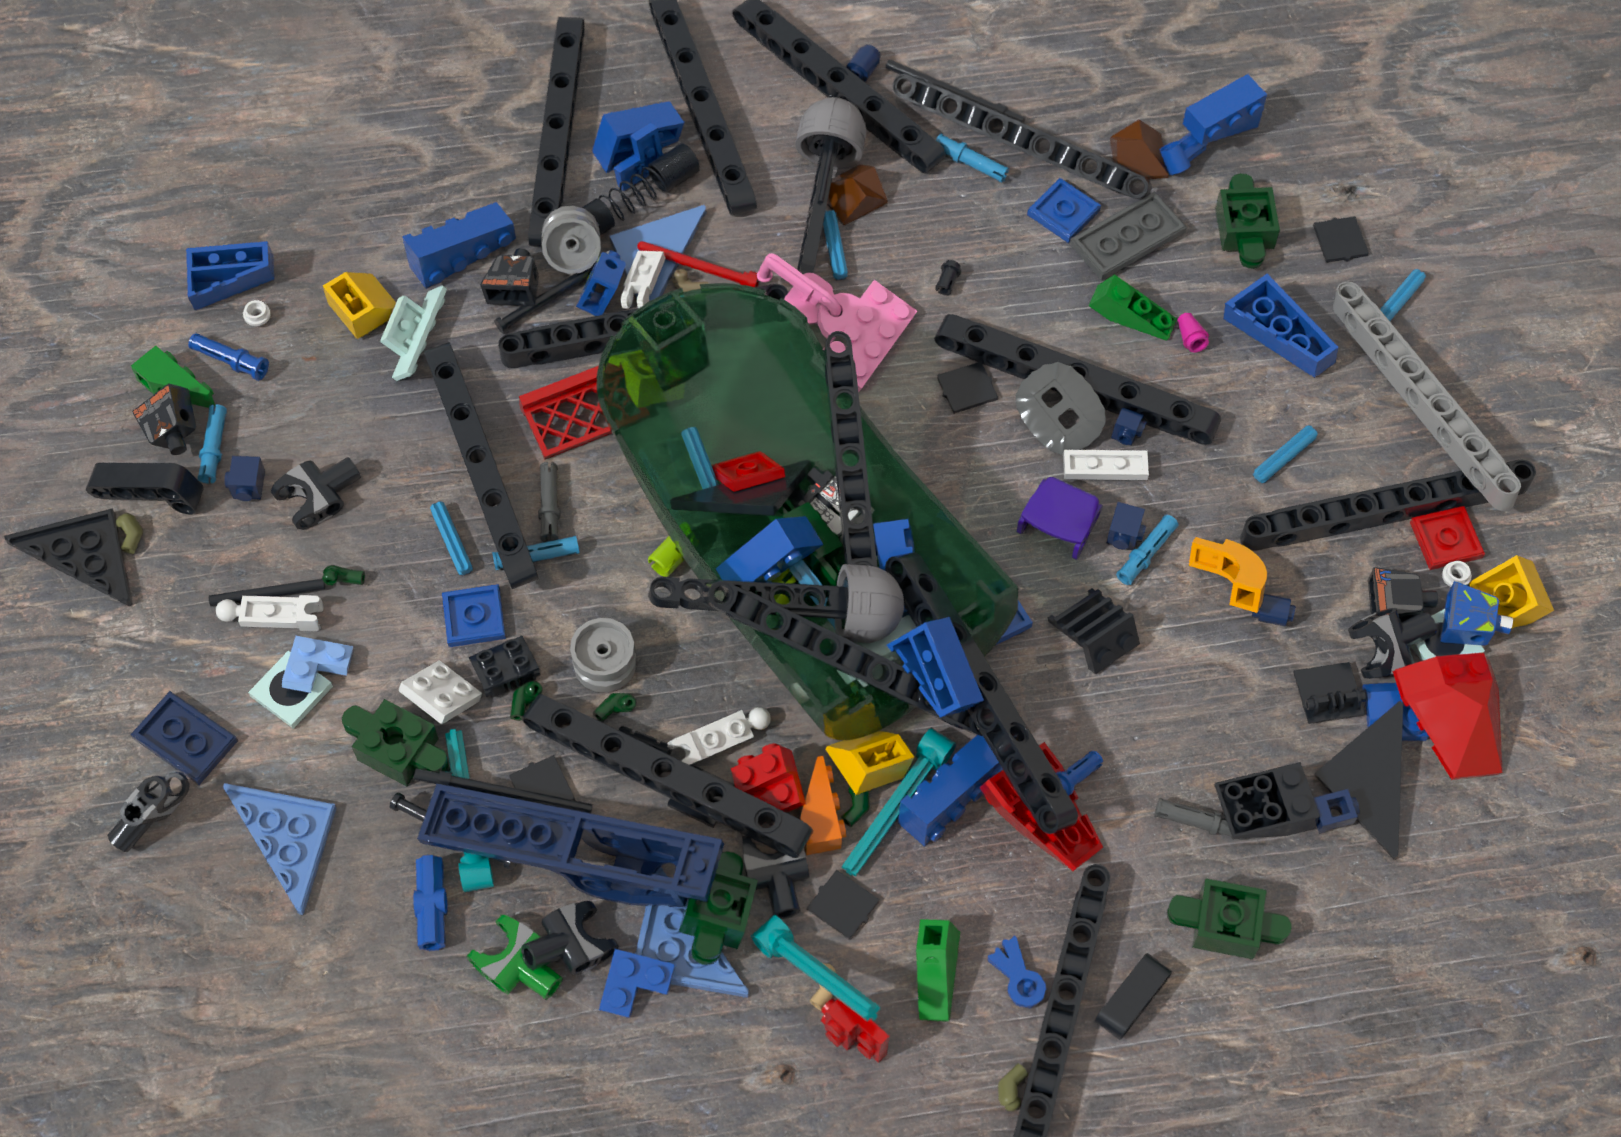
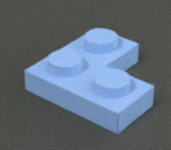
M296 636L282 679V688L311 693L318 670L347 676L353 655V646Z

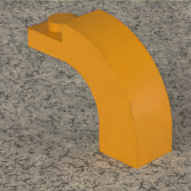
M1195 537L1191 546L1189 566L1227 578L1233 583L1229 605L1258 613L1263 602L1267 579V570L1260 557L1247 547L1228 539L1223 544Z

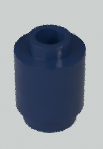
M865 45L858 49L846 65V68L866 82L879 65L881 54L874 46Z
M1264 593L1262 605L1258 613L1252 612V617L1258 618L1260 622L1285 627L1287 621L1293 622L1296 606L1291 605L1290 598Z

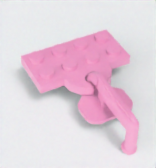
M769 253L757 273V278L761 282L772 280V271H774L793 285L783 300V308L794 320L802 325L818 324L821 333L826 338L835 331H842L850 337L853 360L856 366L858 392H860L917 313V310L876 280H873L861 298L847 293L834 295L832 286L820 276L814 273L802 274L773 253ZM834 341L830 344L834 352L840 353L845 350V345L840 341ZM823 348L815 361L825 368Z

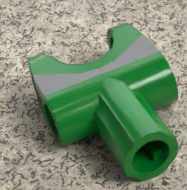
M500 915L496 920V924L507 934L509 943L506 949L497 955L480 954L472 949L466 956L467 959L488 982L503 993L509 995L521 981L547 1000L557 991L563 977L548 966H543L536 970L529 969L522 958L521 947L527 942L540 938V936L515 919L506 915Z

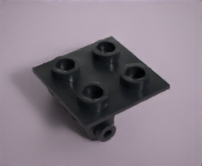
M523 636L507 640L505 643L482 650L469 657L486 697L492 695L494 698L506 692L505 683L508 690L511 691L510 681L514 680L518 688L520 687L518 678H520L522 685L528 682L536 681V677L541 675L540 668Z
M1350 662L1293 671L1308 724L1365 715L1362 702L1366 701V695L1363 690L1359 691Z

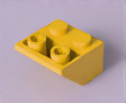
M344 272L323 285L329 306L356 339L361 338L387 322L396 305L395 300L373 274Z
M872 730L828 745L825 749L856 795L904 778L914 759L913 754L899 734Z

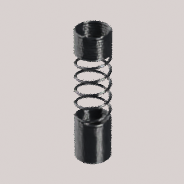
M680 143L674 149L649 163L648 167H643L641 176L632 174L630 182L622 181L620 183V189L611 188L609 190V197L600 195L595 200L584 205L582 208L591 213L599 225L600 236L615 226L614 217L607 205L600 200L601 197H605L610 201L617 217L624 221V214L611 199L612 190H616L621 194L625 206L631 213L635 214V207L622 192V184H629L638 202L646 207V201L640 191L633 185L632 178L634 176L640 177L648 194L656 200L657 194L651 184L644 178L643 171L648 169L656 186L661 191L667 193L700 171L699 161L692 149L686 144ZM646 184L650 187L654 196L651 194ZM636 192L640 195V197L642 198L644 204H643V203L641 202V200L638 198ZM626 200H627V201L629 202V204L631 205L633 211H632L631 208L628 206Z

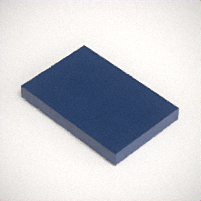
M171 691L165 695L130 734L135 741L198 785L204 781L238 742L235 735Z

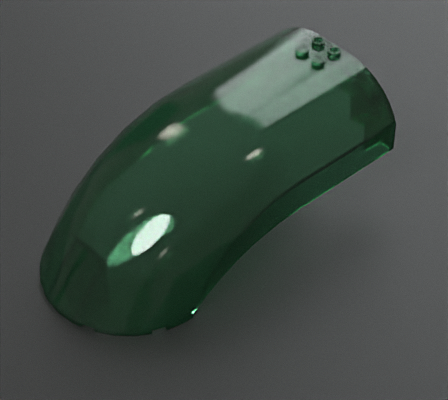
M730 283L700 284V289L683 292V288H680L647 302L621 323L622 328L615 337L611 335L601 355L597 371V394L601 411L634 476L663 527L698 579L722 580L716 568L772 523L767 515L671 509L670 500L672 498L702 490L681 435L683 430L690 427L697 428L711 466L761 451L781 466L803 460H811V470L813 467H817L824 472L828 470L836 477L825 379L824 349L808 324L807 317L783 298L778 301L767 296L765 290ZM840 397L836 400L837 406L841 409H849L851 407V401L846 397ZM860 406L870 504L875 510L872 513V522L875 524L904 519L909 520L913 532L915 552L922 557L932 575L939 582L985 657L1004 635L1018 611L1019 587L909 468ZM848 453L842 456V460L847 466H855L858 462L853 454ZM807 475L797 486L805 493L813 486L806 479ZM835 511L834 513L840 517V513ZM843 547L835 558L841 566L845 564ZM876 556V559H877V567H878V566H879V561H878V556ZM789 573L781 581L786 583L791 578ZM717 591L714 595L718 600L722 601L725 597V591ZM810 596L803 598L807 605L817 606ZM777 615L767 616L766 624L770 629L778 624ZM729 617L821 731L831 739L841 741L862 738L891 725L916 709L870 685L863 687L857 679L847 684L837 672V669ZM803 617L836 633L835 628L827 618ZM825 638L820 643L819 647L822 654L830 651L831 642L828 638Z

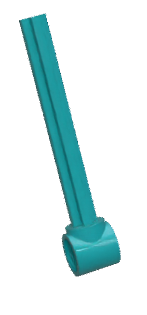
M932 727L924 734L916 749L917 761L841 866L846 870V873L855 877L858 875L899 817L900 801L907 795L912 798L917 791V786L925 780L932 769L937 770L938 767L948 762L956 748V742Z
M452 729L450 733H445L450 770L453 772V776L470 779L462 730L456 731V729ZM463 852L464 856L460 859V863H458L463 892L494 887L489 857Z
M776 915L770 917L751 934L752 941L766 957H784L866 1021L869 1019L874 1021L878 1017L876 1013L880 1010L879 1005L796 944L791 930Z

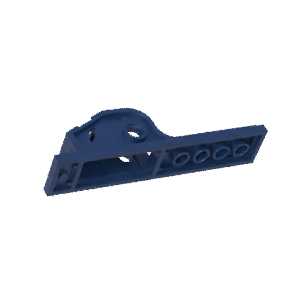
M436 784L417 838L421 844L553 871L563 876L575 889L599 899L633 906L660 905L685 908L688 898L708 901L724 847L723 840L442 784ZM581 838L591 848L616 857L614 866L606 864L605 866H599L576 859L575 855ZM672 863L676 866L673 878L655 874L664 864Z

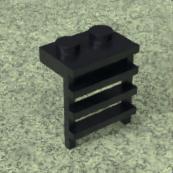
M1091 588L1088 590V596L1058 616L1050 615L1047 617L1049 623L1083 648L1088 669L1094 674H1097L1140 645L1134 615L1130 612L1128 614L1125 613L1123 607L1113 604L1110 597L1105 598L1102 596V592L1099 589L1095 591Z

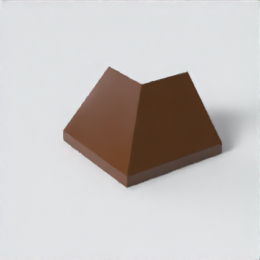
M1138 119L1110 137L1113 162L1129 168L1132 172L1147 179H1164L1169 177L1168 170L1160 153V149L1163 147L1161 133Z
M859 164L831 180L827 205L836 212V217L843 226L888 203L874 166Z

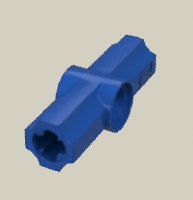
M425 855L416 859L417 890H414L413 894L414 912L417 918L418 947L427 951H436L445 947V915L448 913L446 888H444L443 859L434 855Z

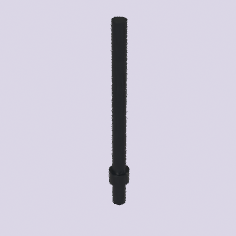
M891 59L886 63V69L899 75L906 74L921 81H927L1022 123L1025 121L1024 116L1008 110V107L1003 104L997 103L996 105Z
M416 768L414 780L442 784L590 814L593 804L453 776V772L440 770V773Z

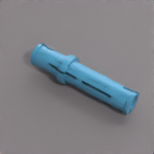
M940 134L936 139L942 145L946 154L953 157V161L957 163L961 161L998 180L1000 183L1005 180L1007 176L1005 173L1009 172L1008 167L968 148L966 143H958L944 136V134Z
M216 404L215 411L214 405L209 407L204 445L199 452L201 463L197 478L205 484H209V478H211V484L216 481L217 466L222 459L220 447L227 408Z
M1164 515L1138 549L1131 551L1128 561L1116 573L1117 578L1123 584L1131 585L1142 569L1149 567L1151 558L1163 546L1175 529L1178 528L1179 524L1174 517Z
M576 535L527 546L533 562L575 553L579 554ZM492 552L495 569L503 568L498 552Z

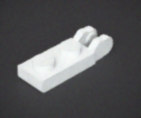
M637 251L624 283V290L621 296V306L623 308L631 307L633 293L639 294L637 297L638 308L646 309L649 303V294H652L665 261L664 252Z

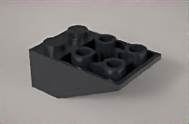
M1301 762L1214 783L1232 839L1281 837L1310 831L1316 828L1320 818Z

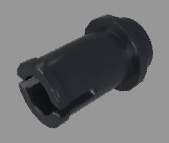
M947 260L942 264V273L935 286V290L939 294L945 296L951 294L955 280L961 274V266L958 262Z

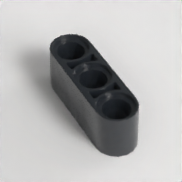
M1146 953L1099 1012L1095 1022L1118 1040H1121L1161 990L1173 971L1149 953Z

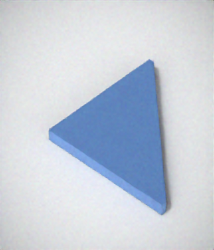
M705 205L611 235L610 242L615 252L620 255V260L626 263L624 268L626 277L637 251H639L637 244L640 241L683 254L687 245L690 244L702 217L706 214ZM668 260L664 261L652 294H649L647 306L656 305L659 302L672 273H674L679 265L678 263Z
M224 783L223 788L297 912L300 915H304L337 809L335 804Z
M662 867L655 873L656 875L667 877ZM660 905L646 906L636 949L637 955L676 964L671 981L672 985L748 998V988L742 983L723 953L711 965H702L693 959L691 949L694 937L678 932L685 908Z

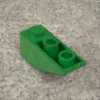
M1115 274L1097 285L1089 303L1090 308L1109 321L1166 341L1169 339L1177 321L1176 317Z
M155 345L131 365L137 381L152 394H155L170 383L188 388L193 405L209 408L211 405L216 407L212 397L214 392L205 382L200 384L193 372L186 366L183 368L179 366L176 358L169 351L163 352Z
M920 919L916 947L919 1020L950 1022L960 931L950 920Z

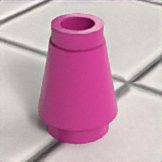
M1191 313L1180 315L1177 321L1184 347L1193 353L1204 350L1209 344V334Z

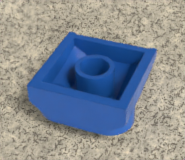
M1396 683L1363 684L1362 690L1366 695L1365 706L1368 727L1399 701L1403 703ZM1404 703L1402 741H1426L1429 737L1425 729L1422 731L1416 724L1419 719L1410 705L1406 707Z

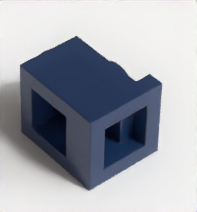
M1348 789L1314 797L1320 815L1316 825L1319 834L1325 833L1327 830L1354 824L1358 817L1357 815L1360 814L1358 802L1355 797L1350 796ZM1330 810H1338L1340 816L1333 817Z

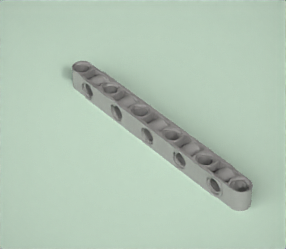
M1342 282L1339 284L1333 302V310L1344 323L1349 333L1491 506L1501 511L1510 510L1515 504L1521 483L1507 466L1501 455L1363 290L1353 282Z

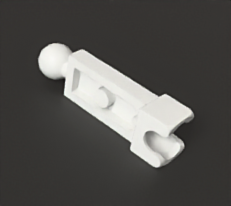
M300 595L299 598L242 596L241 605H237L233 600L229 599L219 602L216 606V615L225 622L233 621L239 617L238 622L242 627L299 628L300 631H319L321 626L318 624L317 617L310 614L322 612L324 607L320 597L311 595Z
M762 707L752 709L747 718H745L741 710L669 741L667 746L669 749L677 747L684 749L686 755L682 762L692 765L753 738L751 728L756 730L767 728L770 724L771 716L768 710Z

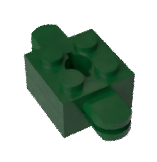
M1240 173L1231 178L1228 189H1220L1215 210L1222 251H1239L1242 266L1254 269L1263 264L1266 256L1265 249H1275L1280 227L1273 187L1255 188L1252 177L1248 174Z
M787 499L775 515H767L768 518L773 522L779 518L806 516L824 545L802 560H804L822 585L837 586L842 566L835 558L843 546L838 535L828 527L820 513L809 502L794 508Z
M386 699L382 701L374 714L356 705L349 707L343 713L342 724L346 733L357 738L352 745L357 761L406 787L414 777L416 768L440 773V770L447 771V755L444 750L435 746L439 738L434 724Z
M722 852L708 901L688 898L678 932L694 937L691 949L692 957L702 965L714 964L722 953L723 945L738 949L746 930L758 880L741 875L743 860L734 852Z
M1205 878L1201 887L1199 898L1176 895L1171 899L1167 909V917L1171 924L1195 929L1192 948L1254 959L1260 947V942L1282 945L1287 940L1292 929L1291 922L1287 916L1264 911L1267 890Z

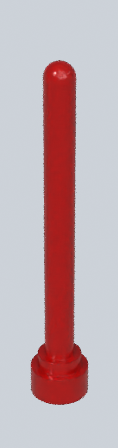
M640 241L637 244L639 251L664 252L665 260L739 283L740 287L755 288L759 286L760 281L757 278V272L750 270L749 273H740L645 241Z

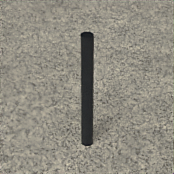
M322 579L214 594L209 595L210 606H217L219 602L226 599L238 603L242 601V596L278 597L325 590V583Z

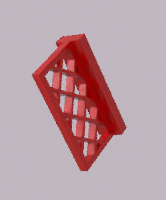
M612 361L519 396L520 409L523 416L527 419L545 460L646 420L643 409H635L638 415L631 418L619 415L623 404L631 405L622 396L608 392L611 384L617 382ZM595 392L602 395L597 406L583 402L587 393ZM605 397L620 402L615 413L601 408ZM567 401L576 405L572 416L558 412L561 403ZM580 406L594 411L590 423L576 418ZM542 411L551 416L547 425L544 426L536 423L532 415ZM598 413L613 418L610 426L601 428L593 425ZM555 416L569 421L564 433L550 428ZM573 423L587 428L584 436L575 438L568 435ZM547 433L562 438L557 447L547 450L544 443Z

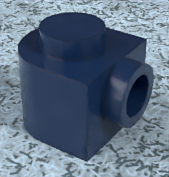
M1122 408L1111 438L1121 444L1132 446L1136 436L1141 438L1147 422L1142 421L1143 415Z

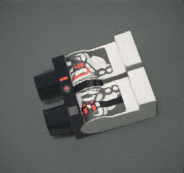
M813 467L806 477L813 484L810 490L805 493L801 488L797 487L788 498L794 504V508L809 502L820 513L828 527L839 537L842 534L841 520L834 513L835 511L840 513L836 477L828 470L824 472L817 467ZM858 510L848 513L849 520L854 524L863 522L864 517L863 514L857 517L861 513ZM841 536L839 539L840 542L843 544V539Z

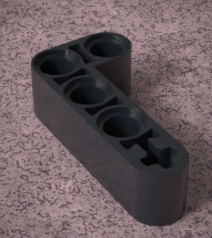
M96 463L86 486L87 493L95 498L105 500H165L175 511L187 515L195 514L204 490V486L188 469L175 463Z

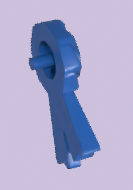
M1013 936L1010 940L1003 939L1002 946L1007 957L1000 948L996 947L995 953L988 955L987 960L1010 979L1008 995L1015 1005L1033 1008L1043 1001L1046 984L1037 972L1026 970L1017 937Z

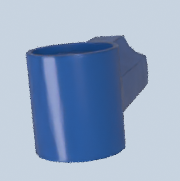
M1189 132L1179 141L1163 146L1160 149V153L1168 173L1174 175L1188 169L1191 166L1190 161L1204 152L1208 143L1201 145Z

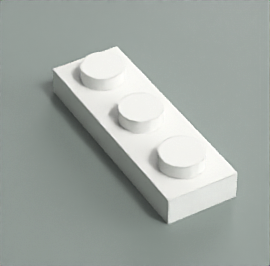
M1064 450L1063 453L1064 479L1148 480L1147 451Z

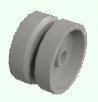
M563 206L550 213L545 219L542 228V250L548 264L557 271L573 274L581 273L591 268L597 261L601 250L599 225L591 213L577 206Z
M611 618L593 619L580 626L571 638L570 653L576 678L584 687L595 692L608 693L618 690L630 682L636 671L637 659L632 634L623 623Z

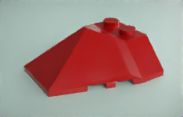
M1485 653L1436 656L1393 671L1403 703L1406 707L1410 705L1419 719L1416 724L1421 731L1425 729L1434 744L1431 748L1451 780L1492 776L1502 773L1499 687L1491 663Z
M1046 743L1040 744L1039 747L1054 771L1064 772L1062 764ZM1004 770L987 780L980 787L986 800L1020 834L1072 871L1076 870L1103 848L1087 814L1082 816L1075 803V800L1078 799L1075 790L1069 795V798L1078 813L1076 824L1053 834H1047L1039 827Z

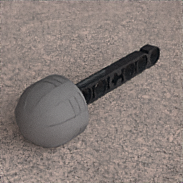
M829 97L813 103L804 112L798 128L795 144L797 151L805 159L818 164L797 270L802 274L813 273L834 167L842 168L855 165L861 160L866 139V126L863 117L852 103L841 98Z
M843 564L839 572L837 586L725 581L750 591L801 617L835 619L836 634L856 643H871L887 637L898 626L904 611V598L899 584L889 573L874 566ZM658 577L651 582L648 597L650 602L656 607L678 609L681 606L690 610L719 611L706 604L702 595L705 585L714 580L688 578L680 581V578ZM717 586L712 592V597L716 603L721 601L715 597L714 593L721 590L724 591L721 586ZM658 587H664L670 591L671 595L662 598L657 596L654 590ZM688 589H695L700 593V598L689 599L684 592ZM783 594L788 597L790 602L785 605L779 604L774 600V596ZM813 596L819 601V604L817 606H809L804 602L803 598ZM772 612V613H770L769 615H777V614H776L775 612Z

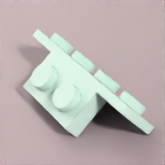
M443 285L427 293L422 307L405 295L399 297L380 340L381 343L401 356L392 376L396 381L412 376L417 369L416 362L427 345L426 338L435 326L436 314L445 302L444 295L447 288Z

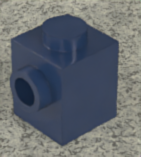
M232 456L230 471L225 473V487L229 488L233 499L240 501L261 500L265 477V468L261 458Z
M1117 502L1106 543L1113 545L1117 549L1134 550L1136 541L1142 542L1146 525L1141 524L1145 509Z

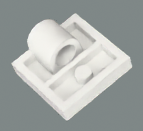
M440 660L402 681L398 690L440 724L447 722L478 703L482 695L479 690Z

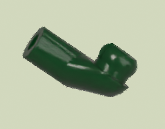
M330 565L323 570L322 580L327 585H335L337 582L363 585L365 571Z
M528 682L514 691L510 712L511 719L516 721L522 720L526 706L532 703L536 696L543 691L542 685L539 682Z
M612 693L593 711V714L599 721L604 722L612 712L632 711L636 707L637 701L633 695L628 693Z
M849 787L848 793L852 798V807L841 818L847 826L852 827L869 811L870 794L869 791L856 795L852 788Z

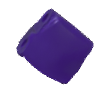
M1048 477L1042 480L1036 492L1029 499L1018 521L1016 532L1023 534L1029 523L1050 536L1076 543L1072 558L1077 560L1100 516L1103 505L1099 504V499L1096 496L1055 477Z

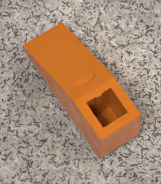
M823 756L817 757L805 799L806 804L803 806L800 820L807 823L813 829V834L804 847L806 856L841 849L842 838L846 837L844 821L838 820L836 810H840L837 792H831L830 783H834L831 765L825 766Z

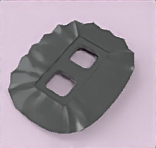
M1060 362L1044 364L1038 370L1032 372L1021 382L1015 395L1016 408L1024 423L1047 449L1057 454L1063 455L1064 450L1084 449L1100 436L1106 423L1105 408L1091 385L1072 366ZM1051 388H1056L1063 399L1052 408H1049L1042 400V395ZM1072 409L1080 420L1070 429H1065L1058 418L1067 410Z

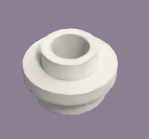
M259 300L247 303L243 311L245 322L251 326L264 325L271 316L269 307Z
M1462 561L1450 562L1442 571V578L1450 587L1454 581L1468 585L1472 576L1469 566ZM1452 574H1457L1460 578H1456Z

